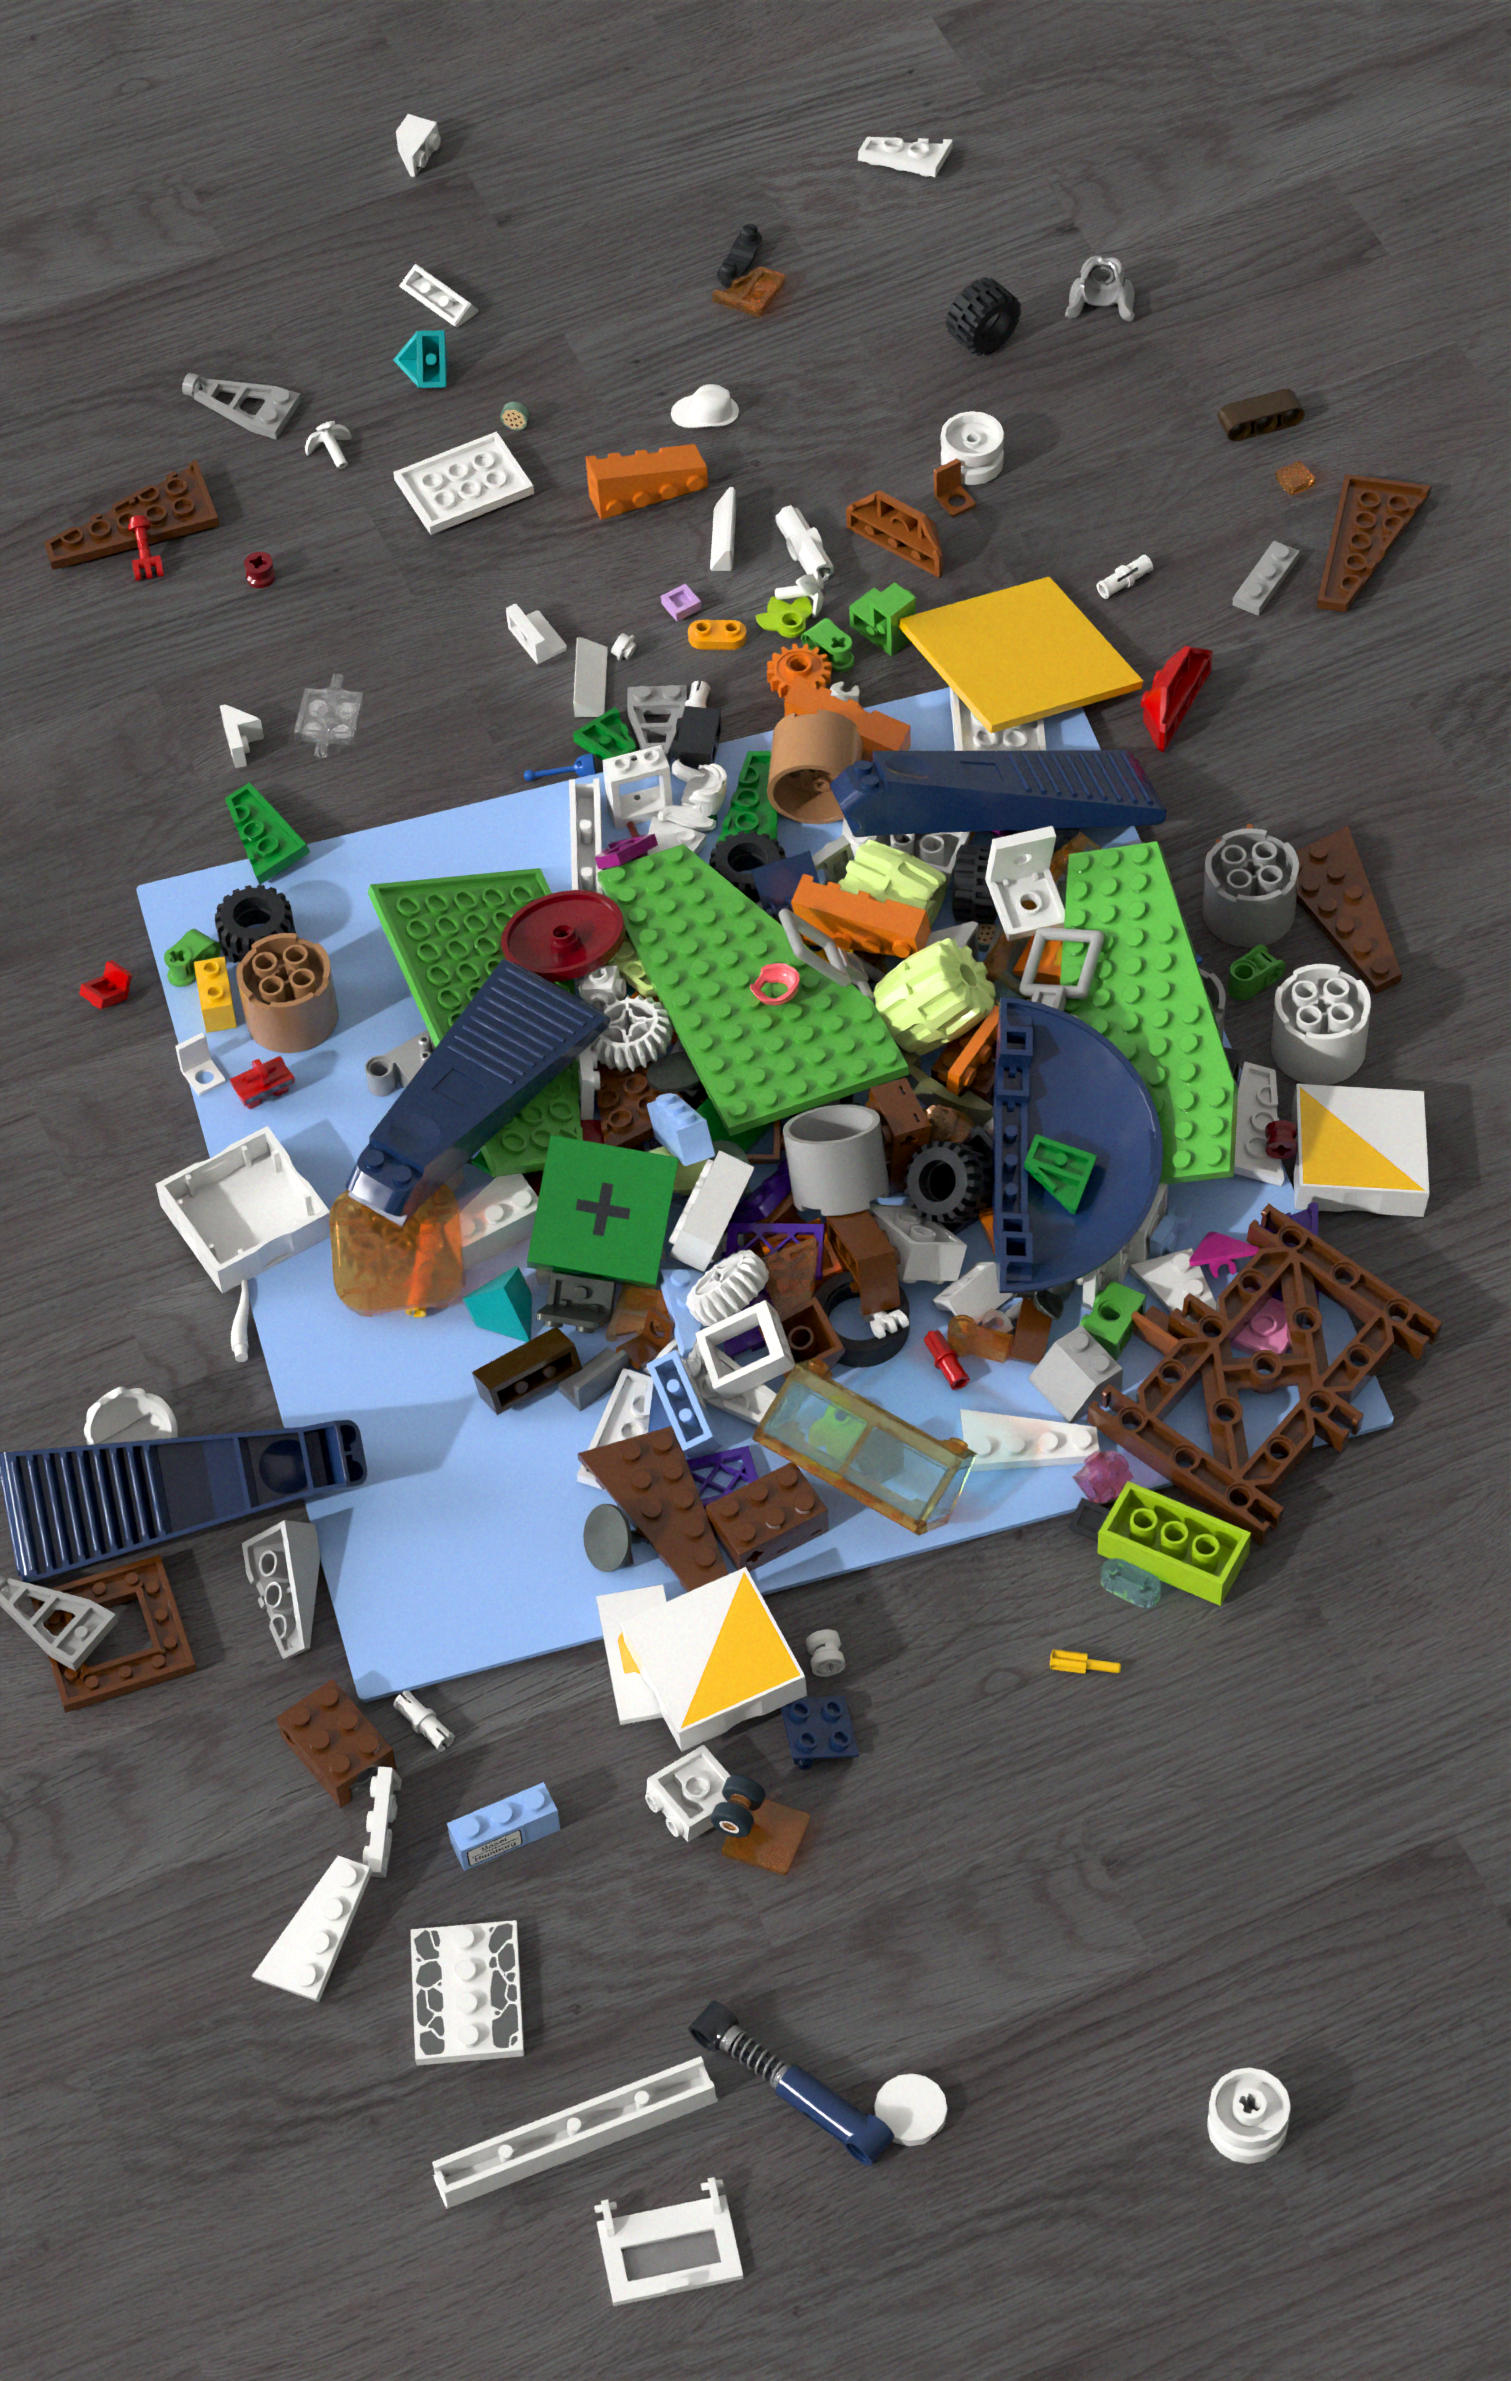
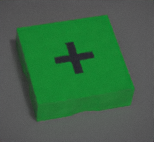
M550 1135L528 1252L527 1268L549 1272L555 1270L617 1280L616 1284L655 1291L679 1158Z

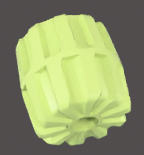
M868 840L865 845L862 844L857 849L855 860L848 862L845 878L839 880L840 890L855 895L860 890L870 893L872 897L882 903L890 899L927 911L930 927L932 928L946 895V876L917 857L875 840Z
M952 938L944 939L941 942L938 941L907 957L875 986L873 993L875 996V1007L893 1039L905 1051L909 1053L916 1052L918 1055L928 1054L964 1035L987 1017L994 1008L993 999L996 993L993 983L986 980L988 970L983 962H976L973 959V950L967 945L959 948L956 940Z

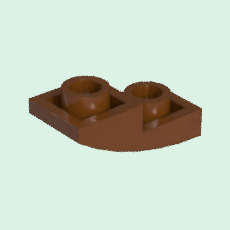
M1022 1298L1009 1359L1037 1366L1045 1355L1052 1318L1038 1311L1032 1299Z

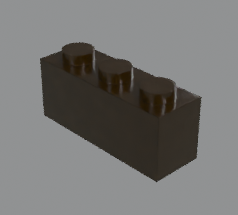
M552 1328L472 1372L480 1398L499 1415L582 1370L575 1344L559 1328Z

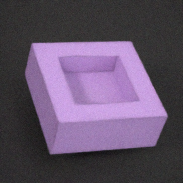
M686 584L661 595V604L676 621L702 609L701 601Z

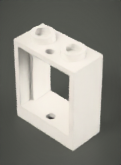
M661 745L602 760L607 809L615 829L649 821L652 819V816L657 817L660 810L666 806L673 805L670 767ZM659 775V786L620 796L619 785Z
M766 1300L695 1333L699 1344L695 1347L697 1356L701 1363L706 1365L708 1371L705 1374L706 1383L713 1393L717 1392L725 1400L797 1368L778 1312ZM760 1325L770 1355L723 1376L714 1346Z

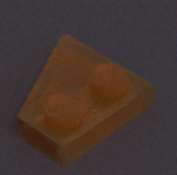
M760 266L750 271L748 275L732 281V287L723 292L719 289L715 290L712 293V302L760 318L786 283L785 274Z
M816 1237L761 1259L769 1271L766 1286L779 1316L814 1298L819 1247Z
M623 1284L606 1332L607 1341L614 1342L617 1341V1336L636 1333L637 1336L641 1335L648 1309L651 1307L670 1319L662 1291ZM655 1320L653 1323L655 1332H665L662 1324Z

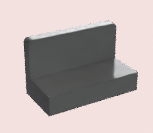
M607 1347L583 1365L582 1370L559 1383V1392L581 1412L616 1385L623 1368L630 1370L628 1353L622 1349L616 1354Z

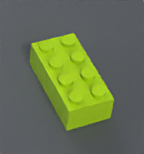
M1127 1481L1098 1532L1097 1554L1221 1606L1249 1555L1251 1532Z

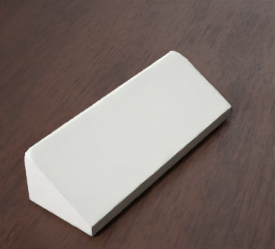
M417 264L412 267L400 284L402 289L456 328L479 311L475 306Z
M729 487L714 507L710 563L712 571H731L733 569L736 522V493L734 487Z
M577 637L574 714L575 717H599L605 713L608 648L581 637Z

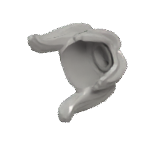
M1093 256L1085 261L1081 269V278H1077L1071 286L1069 307H1067L1065 313L1066 317L1069 319L1076 318L1081 313L1084 303L1103 307L1118 304L1121 318L1128 322L1133 321L1135 314L1132 309L1135 291L1132 282L1124 278V269L1117 258L1103 259L1101 256Z

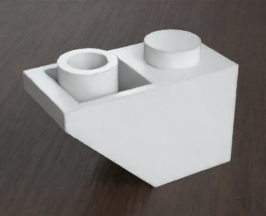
M408 114L396 130L399 154L410 176L416 177L421 168L426 166L428 158L433 151L438 149L441 137L438 135L437 122Z

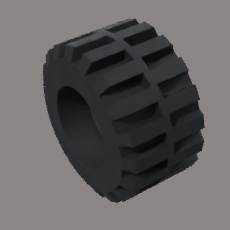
M987 277L982 278L980 281L977 279L971 285H967L951 304L950 311L946 316L947 332L970 353L976 356L990 354L993 350L999 349L1014 333V329L1020 321L1021 304L1014 295L995 279H988Z
M739 831L737 832L738 835L725 836L726 841L720 840L716 844V849H712L709 865L754 903H759L761 900L752 873L743 874L739 872L785 859V851L783 847H779V842L775 838L770 840L769 835L765 833L758 835L757 831H750V833Z
M961 844L957 851L952 911L956 922L968 923L974 921L981 924H993L997 918L998 913L985 880L991 846Z
M248 885L243 890H233V895H226L223 898V903H219L216 908L215 923L219 943L223 954L229 956V960L233 963L241 962L245 955L252 950V944L264 937L279 933H296L289 900L286 901V896L282 892L277 894V890L272 887L265 889L264 885H258L257 888H252L251 885ZM256 924H264L263 926L258 928H247L249 926Z
M933 1141V1144L923 1145L921 1147L922 1152L916 1151L912 1155L914 1161L913 1163L908 1162L905 1169L909 1170L908 1176H904L903 1183L908 1185V1188L904 1189L905 1196L911 1197L908 1204L911 1208L917 1209V1215L932 1222L964 1224L969 1222V1218H976L980 1215L979 1208H986L988 1202L985 1201L986 1196L991 1197L992 1195L989 1183H993V1176L988 1175L987 1171L991 1167L988 1162H982L985 1156L981 1152H976V1148L955 1142ZM951 1166L955 1173L956 1183L952 1194L945 1199L941 1191V1179L947 1168Z

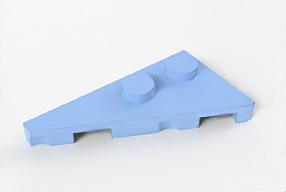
M661 1269L658 1280L670 1320L675 1323L674 1334L680 1354L684 1358H688L696 1343L695 1333L701 1330L703 1324L700 1321L698 1322L690 1313V1309L686 1305L687 1296L691 1288L709 1270L702 1272L698 1269Z

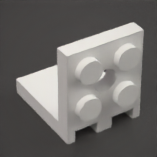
M1053 826L992 839L985 880L1008 941L1033 936L1037 929L1041 927L1064 928L1065 909L1050 872L1056 840ZM1030 900L1037 905V908L1027 910L1020 903Z

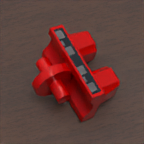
M281 1056L263 1064L259 1059L252 1061V1069L230 1079L232 1088L243 1105L247 1106L248 1109L259 1106L262 1098L270 1094L280 1096L287 1093L289 1085L295 1083L293 1074L288 1070Z

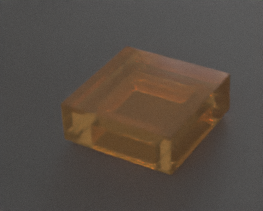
M1300 460L1275 471V479L1290 496L1315 485L1316 478Z

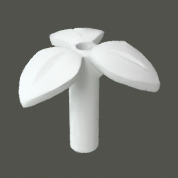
M335 421L319 425L316 428L318 432L310 434L306 442V454L310 455L321 442H324L337 469L345 468L348 463L336 440H351L349 430L343 425H335Z
M816 568L812 569L814 575L806 574L797 579V586L775 589L777 600L810 596L814 600L812 618L818 616L824 601V595L821 592L824 585L821 575Z

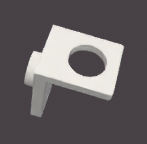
M200 1033L176 1045L181 1072L198 1096L226 1083L224 1076L211 1060L204 1033ZM202 1072H210L214 1075L213 1080L207 1084L198 1083L196 1077Z

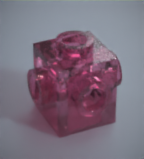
M1100 1450L1090 1454L1084 1460L1085 1466L1072 1477L1089 1501L1094 1503H1106L1109 1499L1114 1500L1118 1498L1127 1481L1130 1482L1134 1478L1128 1470L1129 1464L1121 1454L1115 1451L1101 1452Z

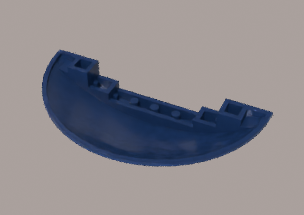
M1000 997L994 1086L992 1159L995 1264L999 1293H1025L1061 1286L1079 1279L1101 1267L1130 1242L1142 1226L1156 1196L1162 1172L1163 1143L1158 1114L1147 1087L1130 1061L1112 1042L1082 1020L1066 1012L1029 1000ZM1035 1134L1097 1155L1096 1163L1075 1215L1071 1214L1024 1168V1163Z

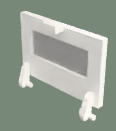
M715 2177L708 2178V2182L701 2183L702 2191L709 2190L711 2198L616 2218H612L610 2210L617 2209L616 2201L609 2203L608 2200H603L601 2205L594 2206L595 2213L603 2212L604 2220L597 2221V2227L613 2306L744 2279L726 2195L718 2196L717 2188L724 2186L722 2179L715 2180Z

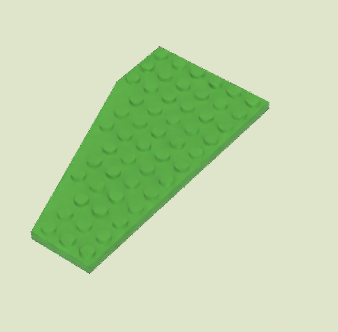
M1156 841L1069 854L1064 929L1099 930L1104 933L1105 939L1088 996L1085 999L1067 998L1064 1012L1078 1016L1080 1020L1100 1032L1124 1054L1141 1076L1153 1100L1162 1132L1163 1161L1159 1183L1175 1184L1234 1177L1238 1086L1233 1078L1225 1053L1219 1026L1211 1001L1205 990L1196 961L1197 957L1185 919L1182 917L1162 847ZM1063 941L1060 985H1078L1090 943Z
M681 844L627 862L623 866H615L597 872L598 881L606 897L613 900L620 908L626 927V936L662 1006L666 1009L669 1020L729 1136L909 1075L908 1064L873 1001L863 995L851 983L847 987H842L794 955L783 926L686 845ZM782 963L796 969L800 977L799 989L792 1000L783 1005L774 1006L766 1005L757 999L751 991L750 984H755L761 974V968L765 965ZM778 982L766 983L761 988V991L770 998H778L788 992V987Z
M540 868L370 884L368 895L435 1047H437L501 960L505 958L501 947V937L508 921L516 912L530 902L552 894ZM574 979L551 982L575 996ZM577 1058L481 1148L492 1177L544 1171L550 1135L583 1140V1130L580 1127L579 1061H577Z

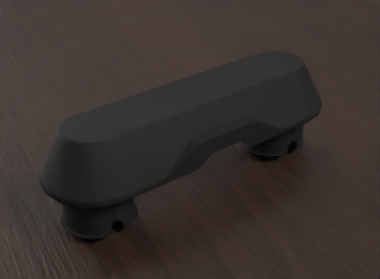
M754 224L743 226L741 233L731 247L729 255L724 259L717 272V279L725 288H734L755 258L757 249L762 241V235Z

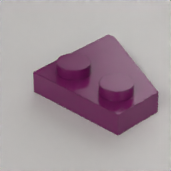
M655 833L611 842L608 844V848L603 849L595 857L598 869L623 866L629 860L633 861L648 856V850L658 846Z

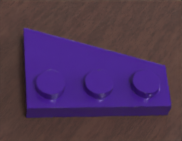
M787 1158L777 1166L778 1170L765 1179L759 1187L736 1206L729 1223H754L765 1219L792 1190ZM727 1225V1227H726L724 1233H727V1231H728V1225Z

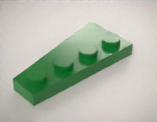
M771 751L747 752L738 778L737 789L733 793L730 801L731 806L728 815L725 816L722 825L723 829L720 837L718 836L716 844L720 840L726 841L725 836L738 835L737 832L744 831V833L757 831L758 835L765 833L769 835L770 840L774 838L777 840L778 812L770 804L767 797Z
M250 782L225 798L259 885L310 853L307 844Z

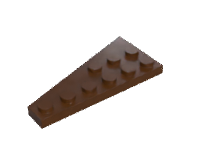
M1345 474L1317 599V608L1347 612L1431 494L1430 485Z
M597 1059V1069H593V1071H599L600 1090H596L605 1145L630 1149L655 1136L647 1104L656 1101L655 1099L658 1096L667 1093L653 1089L648 1083L647 1071L654 1061L647 1062L646 1068L639 1065L636 1066L633 1072L631 1068L626 1067L621 1072L617 1067L609 1069L606 1064H601ZM679 1092L672 1093V1094H677L679 1097L682 1098V1096L680 1095Z
M672 1426L578 1453V1460L581 1464L587 1467L595 1476L599 1486L603 1490L605 1489L617 1503V1507L624 1512L631 1525L645 1542L650 1544L659 1554V1559L664 1565L669 1567L677 1576L687 1593L729 1575L685 1455Z

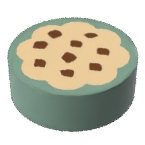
M509 402L504 406L500 419L507 428L519 431L526 427L530 419V412L521 403Z
M978 923V951L988 952L998 925L995 923Z

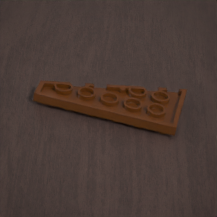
M195 459L188 463L189 468L178 474L173 471L166 475V480L158 485L149 484L112 505L113 509L105 514L96 513L90 517V522L79 528L73 526L45 541V550L52 570L137 548L136 535L128 530L129 519L134 516L145 515L147 520L151 521V529L147 530L148 544L219 526L218 517L197 460Z
M1349 826L1295 851L1299 861L1296 897L1299 905L1374 994L1401 982L1402 972Z

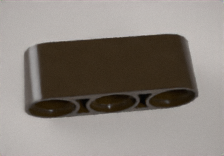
M1281 389L1229 403L1223 406L1217 414V418L1228 439L1234 442L1293 427L1299 424L1305 416L1300 402L1291 389Z

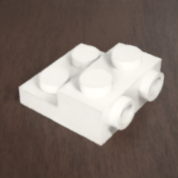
M702 1745L647 1778V1794L645 1798L652 1811L658 1812L661 1810L667 1817L666 1824L669 1831L675 1837L682 1835L689 1842L714 1827L711 1822V1815L716 1804L727 1802L722 1795V1789L730 1775L705 1745Z

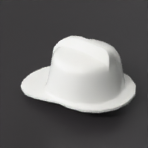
M715 384L701 386L692 396L684 397L677 401L671 410L672 420L684 428L726 426L733 423L739 414L738 405L730 398L729 390Z

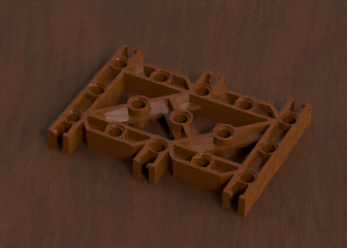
M1269 1203L1261 1212V1226L1254 1219L1248 1228L1247 1242L1259 1247V1251L1218 1296L1216 1311L1189 1293L1184 1298L1182 1311L1175 1308L1169 1315L1167 1331L1180 1340L1137 1388L1136 1402L1108 1384L1101 1392V1405L1104 1408H1111L1118 1415L1113 1416L1098 1407L1099 1403L1095 1400L1089 1405L1087 1422L1090 1425L1096 1427L1097 1430L1229 1524L1251 1532V1540L1260 1546L1267 1540L1269 1528L1275 1530L1282 1521L1284 1508L1270 1497L1312 1449L1315 1435L1342 1452L1349 1443V1433L1356 1436L1361 1430L1364 1414L1350 1405V1403L1391 1357L1394 1343L1420 1360L1425 1355L1427 1343L1433 1345L1439 1338L1443 1323ZM1268 1227L1276 1234H1273L1264 1228ZM1285 1243H1293L1296 1247H1288ZM1345 1279L1350 1283L1342 1284L1338 1280ZM1252 1287L1257 1291L1249 1292L1245 1288ZM1281 1287L1287 1322V1338L1290 1342L1292 1353L1277 1354L1271 1350H1261L1253 1354L1252 1357L1232 1358L1230 1344ZM1315 1288L1366 1323L1330 1366H1328L1322 1331V1315L1318 1308ZM1190 1316L1198 1324H1194L1185 1318ZM1392 1316H1399V1317H1401L1403 1320H1401V1321H1396V1320L1392 1319L1391 1317H1392ZM1300 1324H1306V1325L1310 1326L1311 1328H1309V1329H1303V1328L1299 1327L1298 1325H1300ZM1412 1329H1415L1416 1331L1420 1332V1333L1423 1334L1424 1336H1423V1337H1420V1336H1419L1417 1333H1415ZM1213 1332L1218 1336L1209 1337L1205 1333ZM1186 1347V1351L1182 1353V1349ZM1359 1361L1365 1366H1356L1352 1362ZM1258 1370H1268L1271 1374L1265 1375ZM1174 1378L1178 1380V1382L1169 1383L1165 1379ZM1200 1378L1202 1380L1208 1417L1207 1428L1211 1436L1214 1458L1162 1422ZM1297 1386L1300 1401L1249 1459L1242 1420L1243 1408L1239 1401L1238 1391L1253 1390L1259 1394H1269L1278 1387ZM1320 1407L1323 1408L1325 1412H1316L1312 1408ZM1226 1415L1232 1420L1223 1421L1218 1416ZM1333 1420H1336L1344 1426L1350 1428L1351 1432L1346 1428L1341 1429L1337 1424L1333 1422ZM1125 1424H1134V1425H1136L1138 1428H1136V1429H1128V1428H1126L1124 1425H1125ZM1280 1453L1286 1458L1277 1459L1272 1454ZM1183 1461L1190 1463L1192 1466L1186 1468L1179 1466L1177 1463ZM1241 1500L1246 1505L1236 1506L1231 1501ZM1256 1513L1266 1519V1521L1262 1524L1252 1514Z

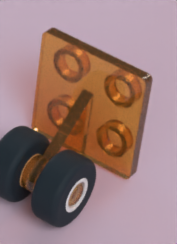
M741 1775L728 1777L722 1789V1795L727 1802L716 1804L711 1815V1822L714 1827L728 1835L722 1848V1855L786 1876L810 1822V1814L765 1800L766 1793L764 1788L751 1778Z

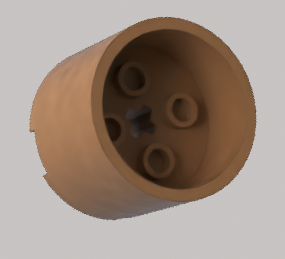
M818 709L817 714L798 716L794 712L778 722L773 732L767 787L768 800L777 812L791 820L806 824H828L845 818L833 794L830 783L848 766L862 760L863 741L857 732V725L841 714Z
M296 933L274 934L252 944V950L245 955L241 962H238L236 970L246 1026L251 1037L262 1047L280 1053L302 1052L322 1043L335 1029L339 1016L330 960L325 949L319 943L314 944L308 940L298 938Z

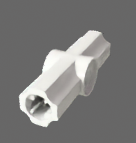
M791 505L782 508L780 513L776 515V524L786 538L787 548L794 561L799 560L807 574L814 575L812 569L816 568L823 582L827 581L829 576L834 573V566L823 549L819 532L815 527H809L798 508H794Z

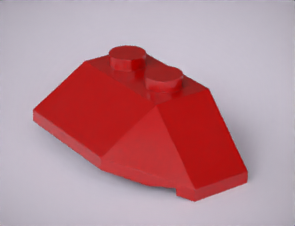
M1184 646L1166 662L1162 671L1158 670L1156 672L1151 690L1144 692L1140 707L1144 708L1143 722L1158 751L1165 752L1211 673L1212 650Z

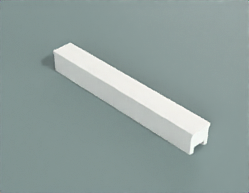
M593 778V783L575 784V779L569 780L572 890L592 891L604 895L597 876V872L603 871V869H598L595 857L603 850L599 778ZM584 976L575 979L576 988H579V982L581 979H584Z
M700 2056L433 2161L435 2173L433 2177L444 2205L448 2209L716 2103L718 2099L715 2094V2086L710 2080L704 2067L703 2059Z

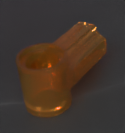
M957 1315L948 1323L947 1343L952 1350H956L959 1357L972 1354L1005 1364L1010 1354L1013 1335L979 1326L972 1317L967 1315Z

